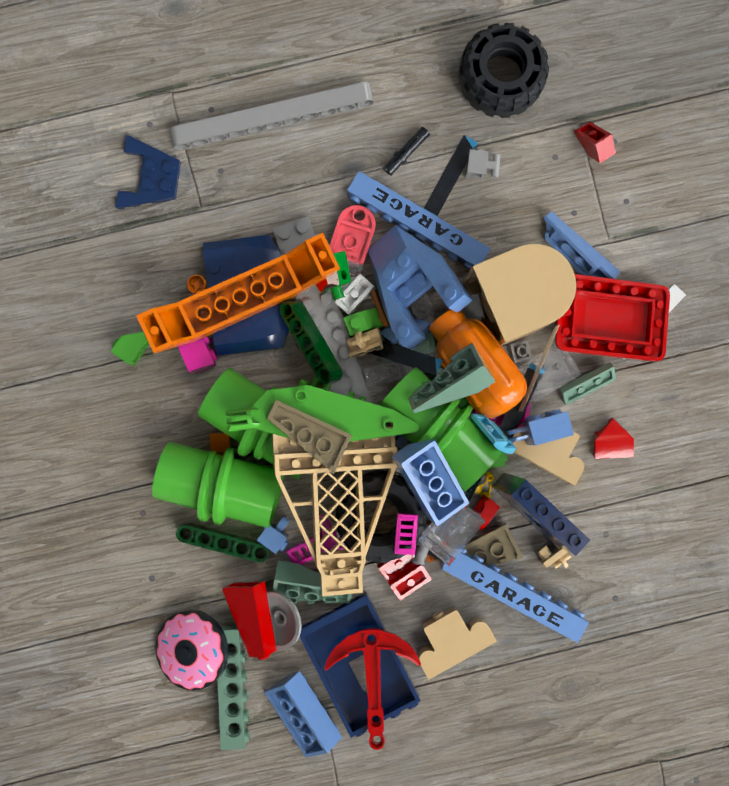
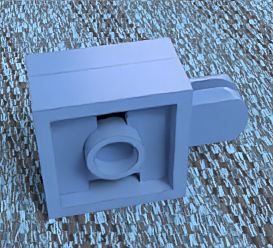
M561 409L544 412L545 416L543 417L541 414L525 417L526 421L521 422L522 427L507 431V435L524 432V434L509 438V440L516 442L526 439L527 445L536 446L573 436L574 433L568 411L561 412Z

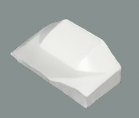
M361 274L351 277L350 283L341 286L345 297L335 300V304L350 315L370 294L374 285Z

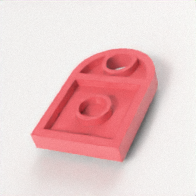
M359 205L346 208L338 218L329 245L332 253L345 251L347 262L360 267L364 265L376 227L374 215L369 209ZM356 212H363L365 218L361 221L354 218Z

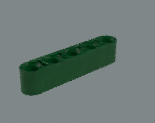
M300 300L283 302L279 308L280 314L320 383L329 384L341 380L343 371L305 305Z
M192 523L184 524L176 531V537L182 543L255 562H264L271 554V550L257 540ZM184 528L190 530L191 536L189 538L183 535ZM202 533L209 535V542H204L201 539ZM221 538L228 540V547L220 545ZM239 543H244L247 545L246 552H241L239 550ZM257 548L265 549L266 556H258Z

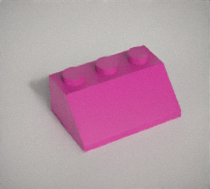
M209 336L178 347L188 372L198 374L217 366V355L213 349L210 350L208 345L210 343Z

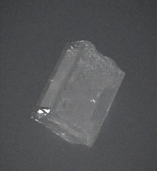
M556 345L550 347L541 367V370L544 372L543 374H538L536 379L539 383L532 395L531 402L539 401L582 374L569 352L559 350ZM544 351L518 367L523 376L530 363L538 366Z
M466 505L439 526L432 522L418 541L450 566L485 520L481 518L480 514L474 512Z

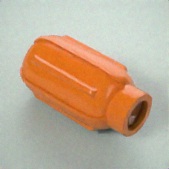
M449 310L430 325L429 330L438 341L436 346L437 357L443 360L442 366L444 368L452 362L450 358L454 354L473 343L490 369L496 382L476 394L466 396L469 403L479 414H483L488 418H494L508 412L522 400L527 391V384L523 374L488 327L481 321L468 319L462 310L458 313Z

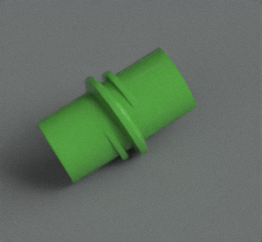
M415 367L393 388L379 405L393 409L419 425L417 432L402 434L412 444L431 439L436 441L460 487L465 492L493 465L503 451H499L469 417L473 410L471 404L461 408L458 407L461 398L414 413L408 398L425 382H431L430 379Z
M228 368L206 395L199 409L198 416L239 442L238 454L245 457L253 451L256 459L264 458L273 464L271 433L257 429L228 432L227 427L248 423L227 424L226 419L237 416H226L225 411L251 408L266 392L265 389L237 371ZM273 386V387L270 388L269 390H274V389H278V388L275 387V386ZM293 474L290 476L299 480L302 474Z
M168 442L157 464L152 486V496L154 499L196 509L200 521H208L212 516L214 524L220 525L226 518H231L266 528L271 526L281 494V488L274 475V468L236 459L233 447H228L224 454L221 455L217 454L216 451L211 450L209 452L174 442ZM281 475L280 478H281V480H282V482H283V481H284V475Z

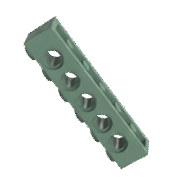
M237 625L221 626L228 644H234L236 650H229L226 668L218 679L221 750L244 749L246 743L250 741V730L246 729V722L249 721V710L245 709V702H248V690H245L244 682H247V670H244L243 665L246 662V650H243V640ZM228 664H235L237 670H230L228 668ZM230 683L236 684L237 687H238V689H237V690H232V689H230L229 684H230ZM230 703H236L239 709H232ZM231 723H237L240 728L233 729Z

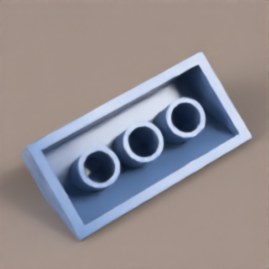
M434 439L409 444L391 456L426 517L436 526H439L469 504Z
M300 671L288 675L264 692L306 758L328 753L342 738L337 726L333 724L326 709L322 707L317 699V695L311 690L306 678Z

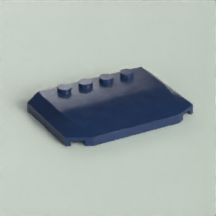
M270 235L203 243L207 289L282 256ZM282 303L213 333L216 355L223 356L284 348V343L290 330L280 314L279 308Z

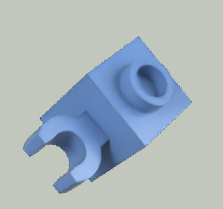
M283 516L277 526L271 523L270 528H265L257 541L275 554L278 550L283 551L289 543L286 540L289 535L283 532L290 520Z

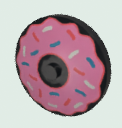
M199 610L178 612L163 623L156 638V657L160 669L166 678L179 688L191 691L204 689L216 682L226 668L229 654L227 638L219 623L207 613Z

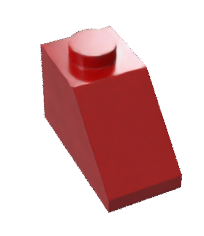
M588 122L574 131L588 156L601 163L616 154L612 134L594 123Z

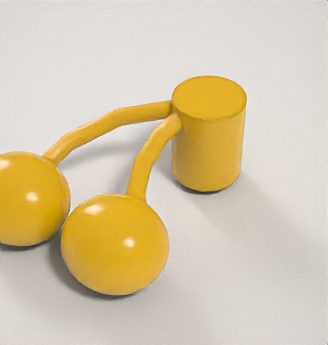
M486 472V482L478 485L475 494H481V497L484 494L490 499L489 493L494 477L491 472ZM489 482V491L482 493V487Z

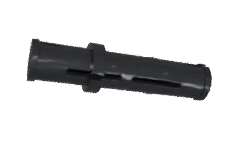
M421 127L399 151L393 154L394 157L383 167L384 171L392 176L401 165H405L409 156L430 136L429 131Z

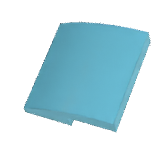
M483 414L471 415L474 423L499 451L507 454L514 453L517 448L494 421H490Z

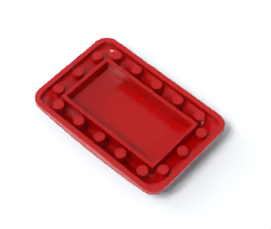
M575 274L576 292L574 300L567 312L557 319L556 326L560 325L555 335V345L559 350L644 361H660L665 357L670 291L666 286Z

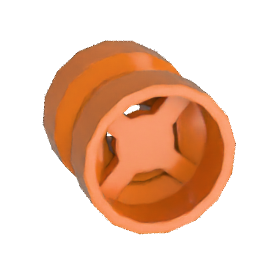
M195 274L187 280V288L195 295L207 289V282L202 276Z

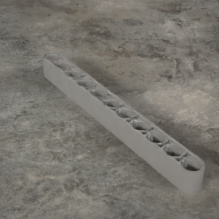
M361 82L171 127L169 130L173 148L175 150H185L368 107L374 103L369 82Z

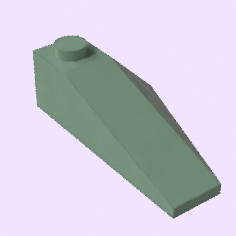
M473 343L454 354L450 358L452 362L445 369L440 368L436 372L438 375L431 382H425L408 398L414 413L476 394L496 382Z
M278 561L273 591L286 595L295 605H297V601H307L308 604H314L315 601H324L327 604L350 603L352 594L322 596L319 573L290 561Z

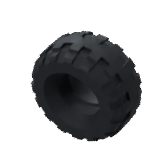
M507 22L500 26L499 23L489 25L486 30L483 29L477 32L466 45L459 65V84H461L465 99L472 103L471 106L477 111L482 110L485 112V115L490 117L497 115L500 118H509L511 115H519L525 112L539 98L549 74L548 55L545 48L541 46V40L536 35H531L528 28L524 26L519 28L514 26V23ZM497 56L511 58L518 64L521 76L511 82L497 80L488 71L487 62Z
M372 471L362 474L363 496L380 495L388 471ZM394 473L386 498L396 505L398 513L418 515L417 545L425 528L426 515L404 477ZM353 481L350 482L346 488H348L353 483ZM354 486L353 489L350 491V492L353 493L355 496H356V486ZM348 493L341 503L348 509L356 499ZM364 501V502H363V508H364V506L366 505V503L369 502V501ZM339 504L336 507L335 514L338 520L346 512ZM355 507L351 512L357 517V510ZM349 513L341 523L349 529L356 522V519ZM401 521V524L412 525L413 521ZM341 525L337 527L339 536L342 538L347 530ZM364 525V534L366 537L368 528ZM396 525L387 533L373 534L365 557L367 561L383 563L405 556V554H395ZM356 527V528L352 531V533L355 534V535L358 537L357 527ZM401 529L400 532L412 533V529ZM350 534L343 543L350 549L357 542V539ZM400 536V540L411 541L412 538ZM399 544V548L411 549V545Z

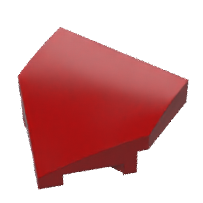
M613 417L608 420L609 423L599 432L596 431L594 433L596 435L593 450L595 459L634 457V438Z

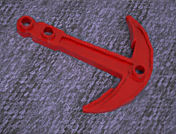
M369 628L347 635L331 651L324 669L328 671L336 662L349 656L350 652L359 650L364 652L369 706L367 709L368 732L370 733L369 745L372 749L379 750L385 744V736L383 734L384 713L381 706L380 650H394L396 655L409 659L417 666H420L421 662L411 645L397 634L383 629ZM374 635L375 640L369 641L368 636ZM378 716L380 720L375 722L372 717ZM379 736L381 740L376 742L373 738Z

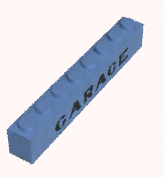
M358 171L347 190V196H349V200L353 203H361L372 214L376 212L381 215V218L387 223L393 222L405 232L415 235L414 238L424 243L425 241L431 244L430 247L433 250L446 253L450 260L454 262L458 260L469 271L474 265L482 263L491 249Z
M450 544L439 563L442 570L577 643L579 642L589 624L584 618L585 614L578 609L572 611L563 601L559 599L557 602L552 600L551 595L542 590L539 593L534 590L535 587L526 581L521 583L517 581L518 577L509 572L507 574L501 572V568L497 565L484 563V559L477 554L471 556L466 553L467 550L458 544L455 547Z

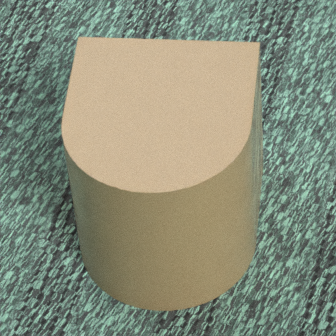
M541 244L523 245L474 265L463 280L470 296L480 294L483 308L487 315V319L482 320V323L488 327L501 346L532 334L562 317L571 306L576 292L575 274L568 260L557 250Z

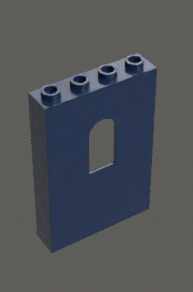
M503 473L491 486L546 539L574 556L589 543L590 539L526 479Z
M367 592L350 600V603H344L303 624L300 639L351 738L355 735L356 737L363 735L368 729V695L360 686L349 664L352 660L364 655V652L362 650L350 652L349 656L336 662L328 671L324 668L331 651L347 635L369 628L386 630ZM369 635L368 640L374 641V635ZM381 649V706L383 707L384 720L388 718H396L401 714V711L407 708L409 710L415 708L421 700L400 656L396 655L394 650ZM378 716L372 717L375 722L380 720Z

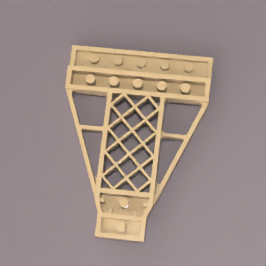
M386 426V428L392 429V426ZM272 434L274 475L320 573L321 595L332 596L363 593L362 571L366 562L365 557L394 472L398 468L391 457L397 453L395 435L350 441L335 471L343 472L336 479L329 473L331 472L293 440ZM389 468L381 494L363 496L362 470ZM355 470V476L350 471ZM310 473L312 498L307 501L291 502L280 476ZM317 473H323V474L317 479ZM347 473L355 479L348 488L340 483ZM328 474L335 481L326 490L319 483ZM337 484L345 489V492L338 499L330 493ZM318 486L325 491V493L319 498V500ZM354 486H356V496L350 492ZM349 493L356 500L347 509L341 501ZM327 495L336 501L329 510L320 504ZM378 500L365 537L363 502ZM338 504L346 510L339 520L331 514ZM295 506H312L313 542L309 541L295 511ZM318 506L326 512L320 520ZM355 507L357 510V517L351 512ZM350 513L356 519V522L348 529L341 522ZM330 515L336 523L328 531L321 524ZM339 525L347 530L340 540L332 534ZM319 526L327 532L321 540ZM356 527H357L358 537H357L355 534L352 533V531H353ZM351 534L357 539V542L348 549L343 542ZM329 536L337 541L330 551L322 545ZM341 545V546H342L343 548H345L346 550H337V549H338V547Z

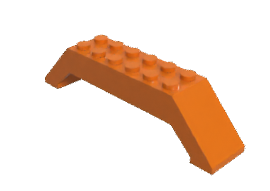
M321 233L305 240L285 255L177 303L154 307L136 315L155 354L196 342L293 298L339 271L340 267L324 234Z

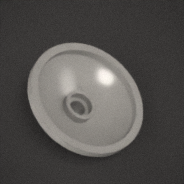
M269 591L267 592L276 649L284 650L294 645L299 639L302 627L301 617L297 607L290 598L280 592Z

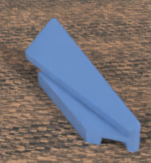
M553 212L544 217L547 229L545 240L555 250L560 252L580 275L615 279L620 274V271Z

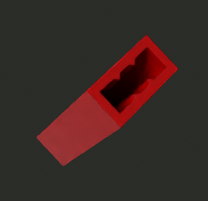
M265 581L234 582L223 587L224 596L249 657H258V660L269 658V655L277 651Z

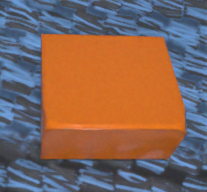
M210 433L211 450L224 453L228 447H231V437L225 433Z

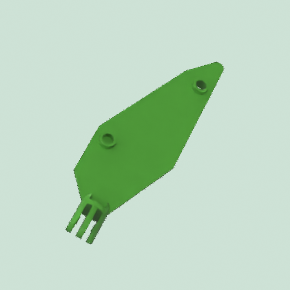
M310 385L267 390L251 408L225 411L226 416H237L226 419L227 424L248 423L227 427L228 432L257 429L285 438L289 437L267 420L276 400L351 434L350 441L409 434L419 430V425L393 409ZM391 423L392 429H387L385 424Z

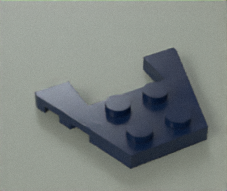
M126 135L124 153L143 156L138 193L118 191L116 208L121 210L126 207H137L147 203L153 204L175 200L181 161Z

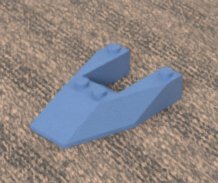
M397 225L390 229L368 250L382 308L391 330L400 344L412 350L427 338L407 307L432 286L436 289L447 307L457 313L473 301L444 258Z

